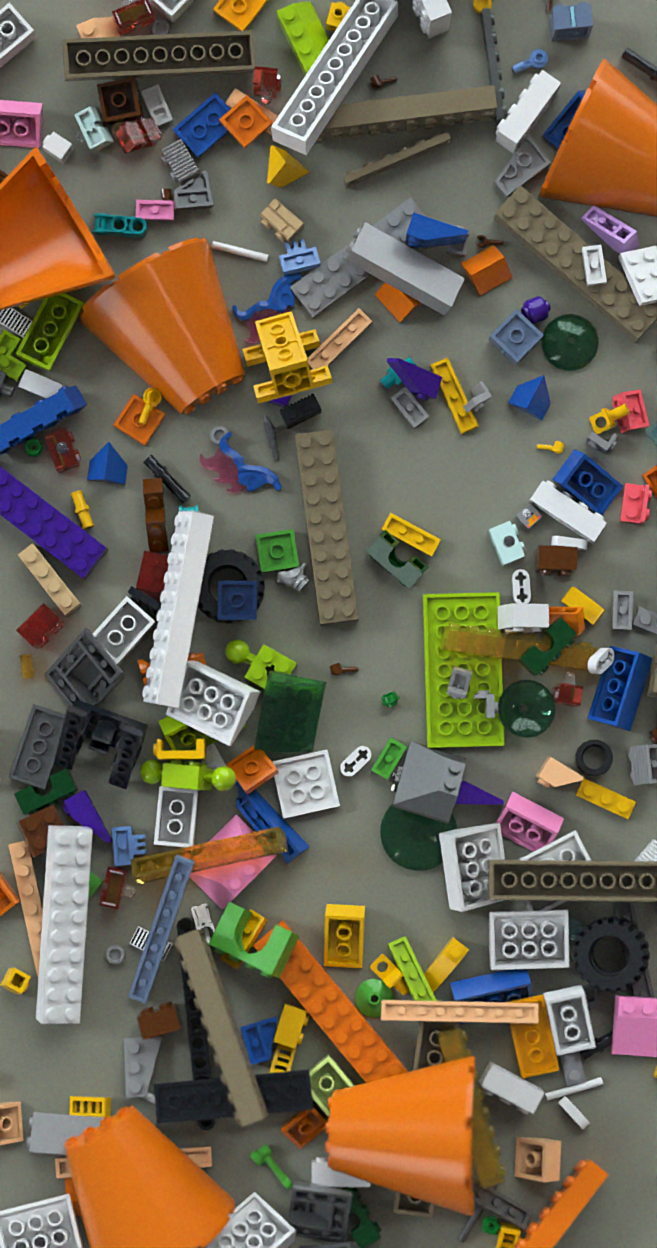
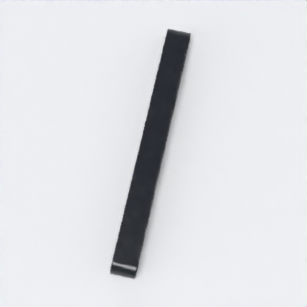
M183 917L177 923L178 936L196 930L195 922L190 917ZM186 920L191 923L189 931L182 930V921ZM180 953V963H181V961H183V957H182V954ZM181 964L193 1080H197L201 1076L211 1079L207 1030L203 1027V1024L199 1028H194L191 1024L193 1018L201 1020L203 1014L201 1009H194L189 1005V1000L197 997L195 991H191L187 986V981L190 977L188 972H184ZM199 1037L203 1040L204 1045L196 1047L193 1044V1040ZM203 1057L206 1065L203 1067L197 1066L195 1059ZM212 1119L210 1125H204L201 1120H197L200 1129L205 1131L211 1130L216 1122V1119Z

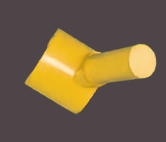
M555 441L554 446L537 444V449L549 450L556 454H561L565 447L564 443Z

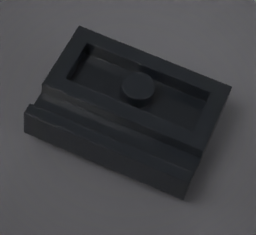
M133 586L130 587L128 593L132 596L131 600L139 605L143 602L148 606L147 610L157 615L161 609V603Z

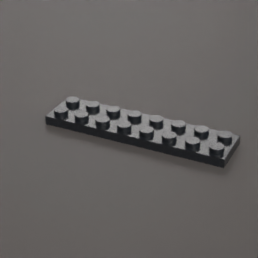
M310 1069L254 1074L268 1114L313 1110ZM221 1078L153 1084L157 1124L235 1117V1105L230 1104L227 1093H230L228 1085H224Z

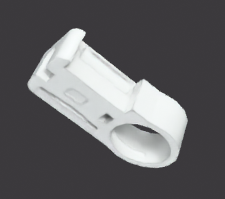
M205 903L192 907L191 911L196 930L204 928L209 944L211 938L208 927L213 932L215 928L211 921L209 909H206L208 905Z

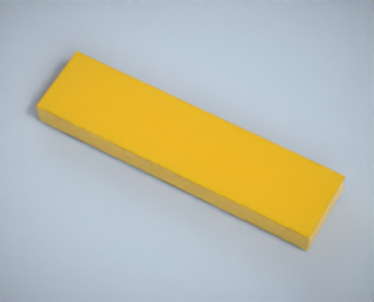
M448 357L431 364L430 367L433 373L442 377L440 389L461 435L478 428L479 425L473 412L467 413L463 408L468 401Z

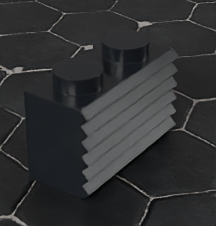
M311 393V396L308 395L304 399L301 398L300 401L298 400L294 404H290V406L287 405V408H280V415L287 429H290L322 413V409L315 395Z

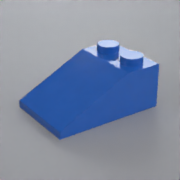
M578 90L543 133V136L557 149H559L568 131L572 119L586 93L585 90Z
M413 213L406 233L405 243L413 249L465 243L468 230Z
M574 449L552 479L562 489L600 515H603L623 488L621 483L590 457Z

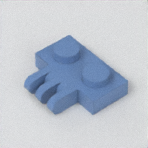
M304 239L300 240L301 247H298L297 242L293 241V249H291L289 243H285L287 254L279 256L284 275L321 267L316 247L306 249Z
M132 826L112 827L115 866L134 865V855L147 854V850H139L140 846H146V842L138 843V839H145L146 834L132 835Z

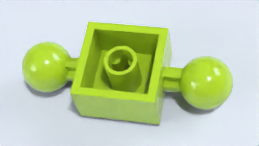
M236 639L227 644L225 655L230 662L234 664L245 662L250 665L244 677L248 681L279 697L284 686L292 689L293 696L301 702H308L316 695V685L311 679L306 677L296 679L291 676L297 665L293 660L265 644L262 645L257 656L250 652L249 646L243 640ZM274 666L276 673H271L270 676L267 675L266 668Z
M150 759L145 761L140 767V776L144 782L156 784L162 780L161 786L211 791L213 784L220 791H228L236 783L235 772L227 766L218 767L213 772L214 768L207 767V763L171 760L170 764L163 763L162 765L159 761Z

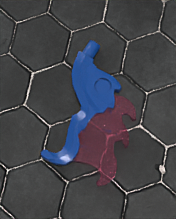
M300 272L281 277L274 284L267 301L260 300L244 312L239 311L236 305L232 306L236 318L243 320L250 328V338L244 341L251 344L259 341L255 321L290 312L287 307H294V296L290 287L294 281L302 279Z
M228 432L221 438L220 447L212 457L205 458L203 454H200L201 465L208 470H214L220 474L219 478H214L215 481L231 483L233 485L232 488H227L229 492H239L245 485L247 486V491H253L266 483H272L276 491L283 487L278 480L279 478L270 469L244 463V457L228 445L227 441L232 436L231 432Z

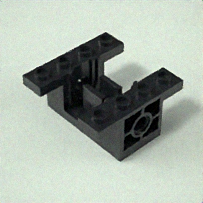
M75 699L73 705H69L66 711L54 764L72 770L76 756L85 738L92 739L88 749L107 755L110 747L117 749V753L111 763L112 770L108 783L127 789L133 768L143 747L148 725Z

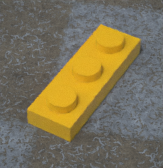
M392 513L389 514L381 529L382 531H388L393 537L432 557L441 539Z
M585 778L581 781L575 796L625 819H629L636 804L635 801Z
M252 909L249 910L252 912V915L242 935V945L247 953L268 920ZM225 952L220 959L238 970L243 961L241 960L240 963L229 959L230 954Z

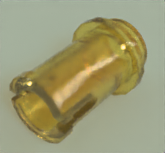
M32 654L19 656L22 679L34 677L35 671H33Z

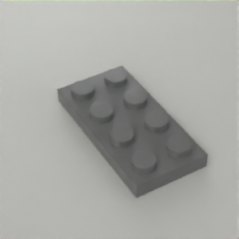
M33 704L8 776L9 778L46 789L54 766L65 714Z

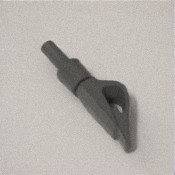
M265 415L263 416L269 447L270 449L272 448L274 459L278 460L276 429L269 417Z

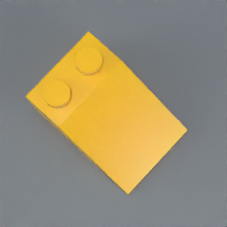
M326 905L324 966L363 967L365 906Z

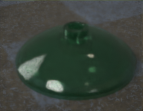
M575 314L558 316L546 326L543 332L544 336L541 340L543 353L546 359L558 369L565 371L582 369L593 360L597 353L599 344L597 332L594 326L582 316ZM573 337L575 339V342L570 343L568 341V338Z
M520 680L512 683L502 692L498 701V716L505 729L513 735L524 738L535 737L545 732L552 724L555 716V701L550 691L541 683L533 680ZM523 705L527 706L528 708L526 713L522 712L521 707Z

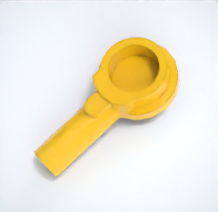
M150 387L144 392L143 400L145 406L139 419V423L146 425L153 407H157L161 402V393L156 388Z

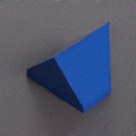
M542 375L518 385L508 404L542 421L551 404L545 376Z
M110 442L89 461L87 480L126 484L128 465Z

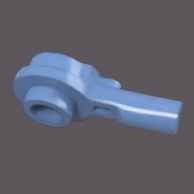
M541 49L534 50L528 60L512 66L513 73L515 74L528 67L543 68L548 62V54Z

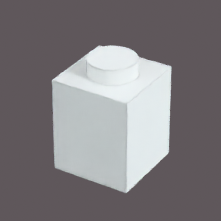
M54 131L51 135H47L43 141L44 151L62 164H64L74 150L70 142Z

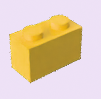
M285 1003L273 1042L295 1049L297 1044L301 1045L304 1036L301 1033L302 1026H307L310 1015H307V1010Z

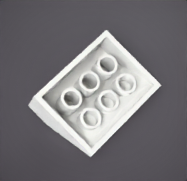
M187 661L179 708L169 706L166 715L231 746L254 710L260 691L198 661Z
M500 823L439 833L450 909L463 912L504 901L488 899V859H505Z
M575 830L518 860L591 859ZM568 900L523 901L528 911L550 910Z
M568 909L490 912L489 964L491 970L569 967Z
M254 1192L237 1206L233 1213L228 1214L230 1220L227 1225L205 1248H288L295 1241L296 1230Z
M70 1193L0 1211V1247L85 1248Z

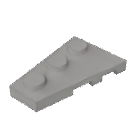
M529 133L494 183L505 198L514 193L520 185L523 186L551 164V161Z
M163 1036L145 1040L143 1038L124 1039L126 1098L147 1096Z

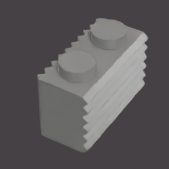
M182 139L161 150L163 156L160 158L165 167L169 165L172 172H170V175L175 183L179 182L180 186H183L192 178L195 179L200 175V171Z
M657 744L629 747L633 785L657 783Z

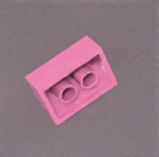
M0 100V145L40 148L43 126V103Z
M512 791L495 823H500L502 836L534 852L553 842L564 818Z

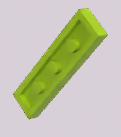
M406 936L389 943L388 948L399 970L403 973L402 977L413 1000L437 1001Z

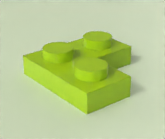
M4 329L0 335V371L18 382L27 368L26 364L12 356L21 339Z

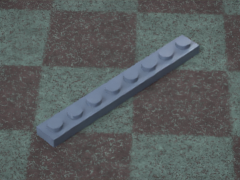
M179 855L175 856L128 995L129 998L145 1004L148 1001L195 863L193 860Z

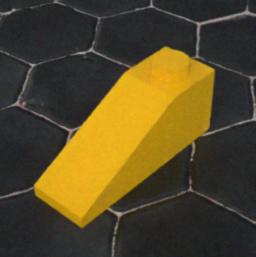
M454 937L449 940L424 972L433 993L469 951L467 947Z

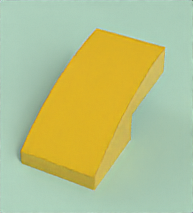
M574 586L570 588L561 600L567 607H583L584 620L593 626L605 612L601 606Z

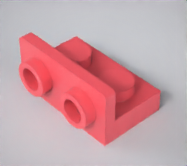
M641 389L622 392L612 397L614 408L626 403L630 411L629 415L617 420L621 433L650 426Z
M624 484L620 522L644 524L645 520L649 519L650 509H647V502L651 501L652 490H649L650 485Z

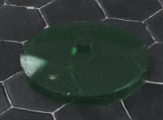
M391 805L382 818L380 827L381 842L387 855L401 867L415 871L428 870L443 863L439 833L457 829V824L453 813L449 823H444Z

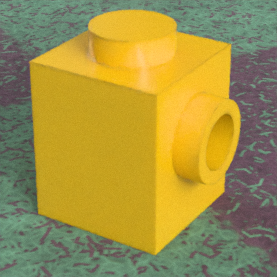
M343 2L331 3L326 21V30L336 31L350 10L347 4Z
M15 967L9 968L0 986L16 995L22 994L27 990L29 986L28 981L31 976Z

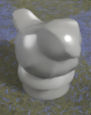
M304 562L301 567L287 572H279L276 576V583H283L285 586L293 587L294 590L299 592L303 591L310 583L307 576L304 575L307 563Z

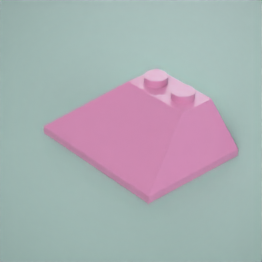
M236 814L191 859L195 863L190 878L223 910L228 902H231L277 855Z

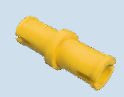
M78 490L70 495L72 496L76 508L75 513L79 516L82 529L87 530L94 527L89 513L90 507L86 504L83 491Z

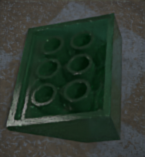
M269 670L254 749L272 753L313 752L326 682Z

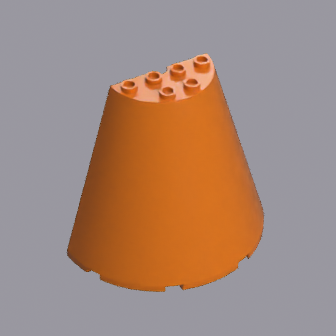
M603 59L572 119L538 196L657 217V104L608 60Z
M37 147L32 149L0 184V311L116 278L112 267L86 223Z
M199 237L168 247L169 250L163 251L161 255L156 252L118 275L119 280L113 281L111 285L107 283L83 305V311L78 316L82 325L150 387L156 388L161 393L162 398L180 414L184 412L185 414L191 413L195 410L194 406L199 403L203 405L212 399L211 395L216 392L218 395L228 390L227 387L233 383L234 385L239 384L244 380L243 377L246 376L211 246L206 238L200 239Z
M475 1056L333 1091L332 1097L328 1098L330 1117L326 1121V1134H329L328 1141H326V1153H329L328 1168L467 1216H473L472 1110Z
M133 1105L121 1108L112 1117H105L100 1121V1126L96 1128L90 1126L77 1137L72 1136L65 1141L64 1147L90 1248H197L199 1246L205 1248L224 1229L230 1220L228 1214L233 1213L235 1210L233 1197Z

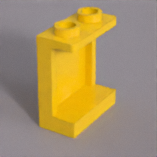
M157 739V744H154L153 751L160 761L206 760V740L196 739V751H164V741Z

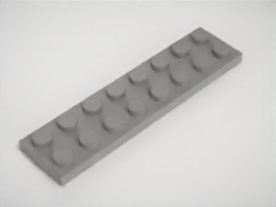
M410 197L374 224L373 227L408 246L405 243L413 213L425 215ZM349 244L320 264L321 267L315 268L290 287L312 318L316 317L371 276L370 273L345 260L348 255L346 249Z

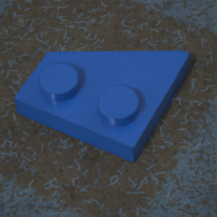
M277 1016L240 1027L251 1065L270 1059Z

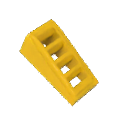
M278 1043L269 1073L290 1071L296 1049ZM280 1049L291 1052V1055L280 1053ZM281 1057L289 1060V1062L285 1063L277 1060V1058ZM275 1065L286 1067V1071L275 1068Z
M70 1096L69 1115L103 1118L111 1116V1097ZM77 1101H80V1112H77ZM85 1101H88L87 1112H85ZM93 1102H96L95 1112H93Z
M501 1222L495 1248H514L515 1243L520 1237V1228L514 1224ZM503 1239L511 1240L512 1243L503 1241Z

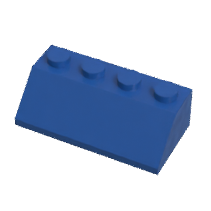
M610 646L609 648H612L614 651V661L600 676L587 719L630 731L653 658L640 652Z
M508 969L450 983L454 1002L505 1003L533 996L527 969ZM459 1022V1025L466 1024V1023H470V1022Z

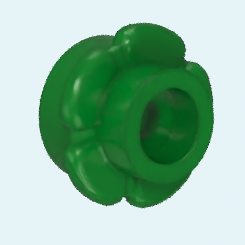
M32 438L25 443V452L28 456L38 457L41 451H43V444L36 438Z
M395 691L387 693L381 697L382 705H387V708L393 707L398 704L397 700L400 697L396 695Z
M495 1216L486 1217L482 1221V1230L484 1233H489V1235H496L497 1231L501 1228V1223Z

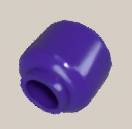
M540 296L526 300L523 303V307H521L522 315L532 324L547 319L551 310L549 302Z

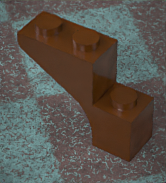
M162 478L143 479L145 524L149 552L169 551Z

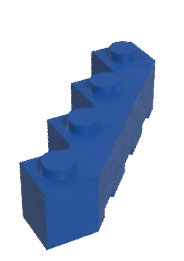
M66 385L60 388L58 393L45 400L37 401L33 407L22 413L14 414L10 417V420L1 424L0 455L8 453L17 444L31 440L40 431L54 427L63 418L77 414L87 406L77 385L72 387Z

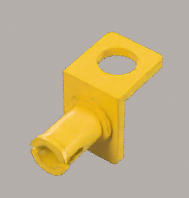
M626 403L612 410L603 408L601 412L589 417L595 433L600 434L615 427V421L629 415L630 411ZM599 417L606 419V425L603 428H599L596 425V420Z
M381 954L370 965V969L389 988L394 986L402 995H406L409 992L404 979L401 978L403 973L384 954ZM384 961L388 967L385 971L380 972L377 966L380 962Z

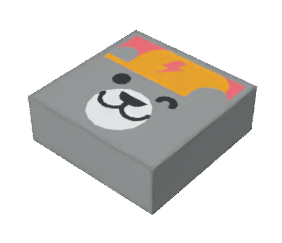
M531 503L516 515L528 530L543 517Z

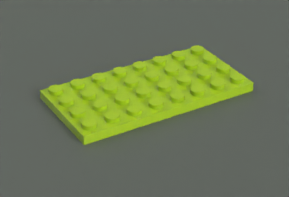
M500 592L423 594L427 748L504 746L501 629H498ZM454 666L472 671L466 699H455L447 694ZM478 691H490V694H494V702H498V714H495L494 718H486L485 699H474V695L478 694Z

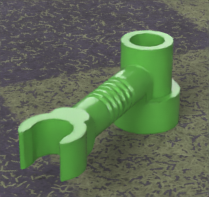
M266 1144L249 1154L259 1167L266 1162L287 1190L293 1186L290 1179L270 1156L273 1152Z

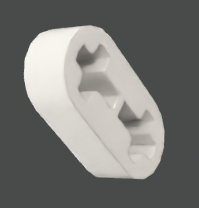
M552 536L551 546L578 547V550L587 551L588 540Z
M524 569L516 570L512 575L513 600L519 604H528L531 599L530 577ZM519 573H522V576L526 577V579L522 581L523 586H520L519 580L515 579V577H517ZM520 589H523V594L527 595L524 602L517 599V596L520 595Z
M600 648L590 657L588 670L591 674H602L613 663V649Z
M360 746L341 763L340 770L342 774L349 777L357 773L371 759L370 749L366 746ZM359 750H366L368 752L366 760L362 758L357 762L356 758L359 756ZM353 761L356 762L352 767L354 770L352 773L349 771L347 773L344 772L345 763L351 764Z
M566 1096L558 1102L582 1129L590 1124Z

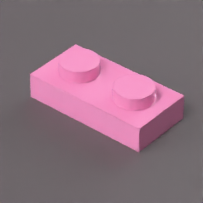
M136 200V217L148 221H174V202L167 200Z

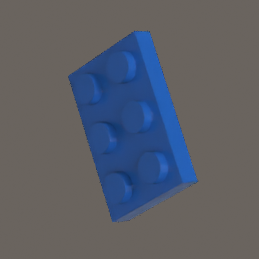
M215 92L174 127L173 132L182 139L183 143L199 159L229 133L219 122V119L230 108Z

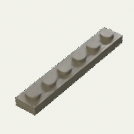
M439 132L433 135L432 139L427 141L422 139L416 142L415 146L411 148L403 147L392 156L387 154L381 157L378 162L374 163L371 161L364 164L363 168L359 170H349L343 176L344 184L347 188L450 144L451 137L448 132L444 134Z

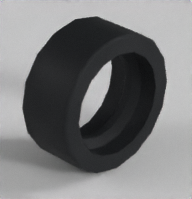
M588 740L578 747L575 761L578 768L584 774L599 776L606 773L611 767L613 753L605 742ZM591 746L601 748L605 754V762L598 769L588 768L583 761L584 751Z

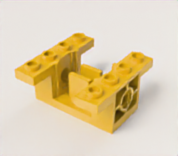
M292 311L255 321L260 344L242 349L247 367L267 361L272 380L253 386L258 404L333 383L328 365L312 370L309 368L305 351L320 347L316 329L299 333Z

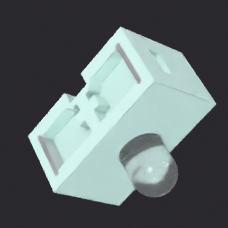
M89 106L74 115L81 129L75 134L77 141L83 142L86 140L91 150H100L114 142L109 129L102 125L104 121L99 107Z
M508 521L488 530L502 566L525 557L526 549L523 542L518 541L516 535L519 532L515 524L512 525Z

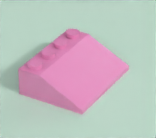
M615 995L611 1054L657 1057V998Z

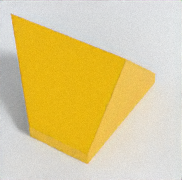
M270 146L268 184L282 188L310 173L287 151L276 146Z

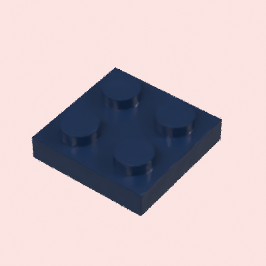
M218 581V620H257V581Z

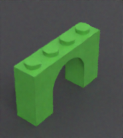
M228 902L209 944L214 946V951L224 955L225 952L230 954L229 959L240 963L242 960L246 962L245 967L255 971L258 968L262 970L261 975L270 979L272 976L280 978L299 935L279 925H275L265 947L257 953L248 954L242 945V935L252 912Z

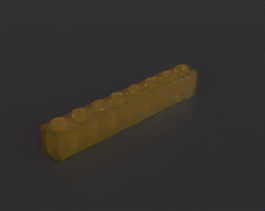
M449 623L448 626L443 627L440 650L518 661L517 659L532 645H535L540 651L546 652L550 648V639L546 636H543V639H537L533 634H524V637L516 636L517 632L505 631V634L498 633L497 629L491 628L481 631L477 626L460 628V624ZM580 642V645L572 644L568 648L564 647L560 651L562 655L555 662L552 660L548 665L589 671L588 661L596 653L597 647H592V643Z
M274 827L131 859L133 878L140 884L168 878L176 855L195 861L191 872L193 873L288 852L286 834L280 827Z
M459 1026L437 1033L445 1063L472 1056L471 1050L466 1049L465 1042H468L465 1030L461 1031ZM475 1068L472 1110V1158L482 1188L505 1182L504 1176L507 1174L504 1164L499 1163L500 1149L498 1144L494 1145L493 1137L496 1136L493 1126L488 1125L487 1118H490L487 1106L483 1107L482 1099L485 1098L482 1088L477 1087L476 1080H479Z

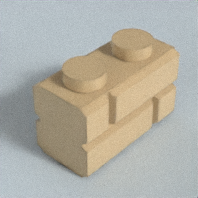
M276 198L260 214L261 223L267 229L272 228L276 232L275 236L282 242L286 240L290 243L304 227V223Z

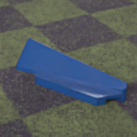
M236 783L238 787L236 807L271 850L278 848L288 864L309 848V845L256 789L247 795L240 784Z

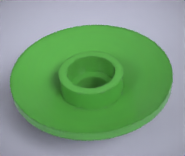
M376 978L368 979L361 983L355 994L357 1008L364 1015L373 1018L381 1017V1000H394L392 989L383 980ZM377 995L378 1001L372 1002L371 996Z

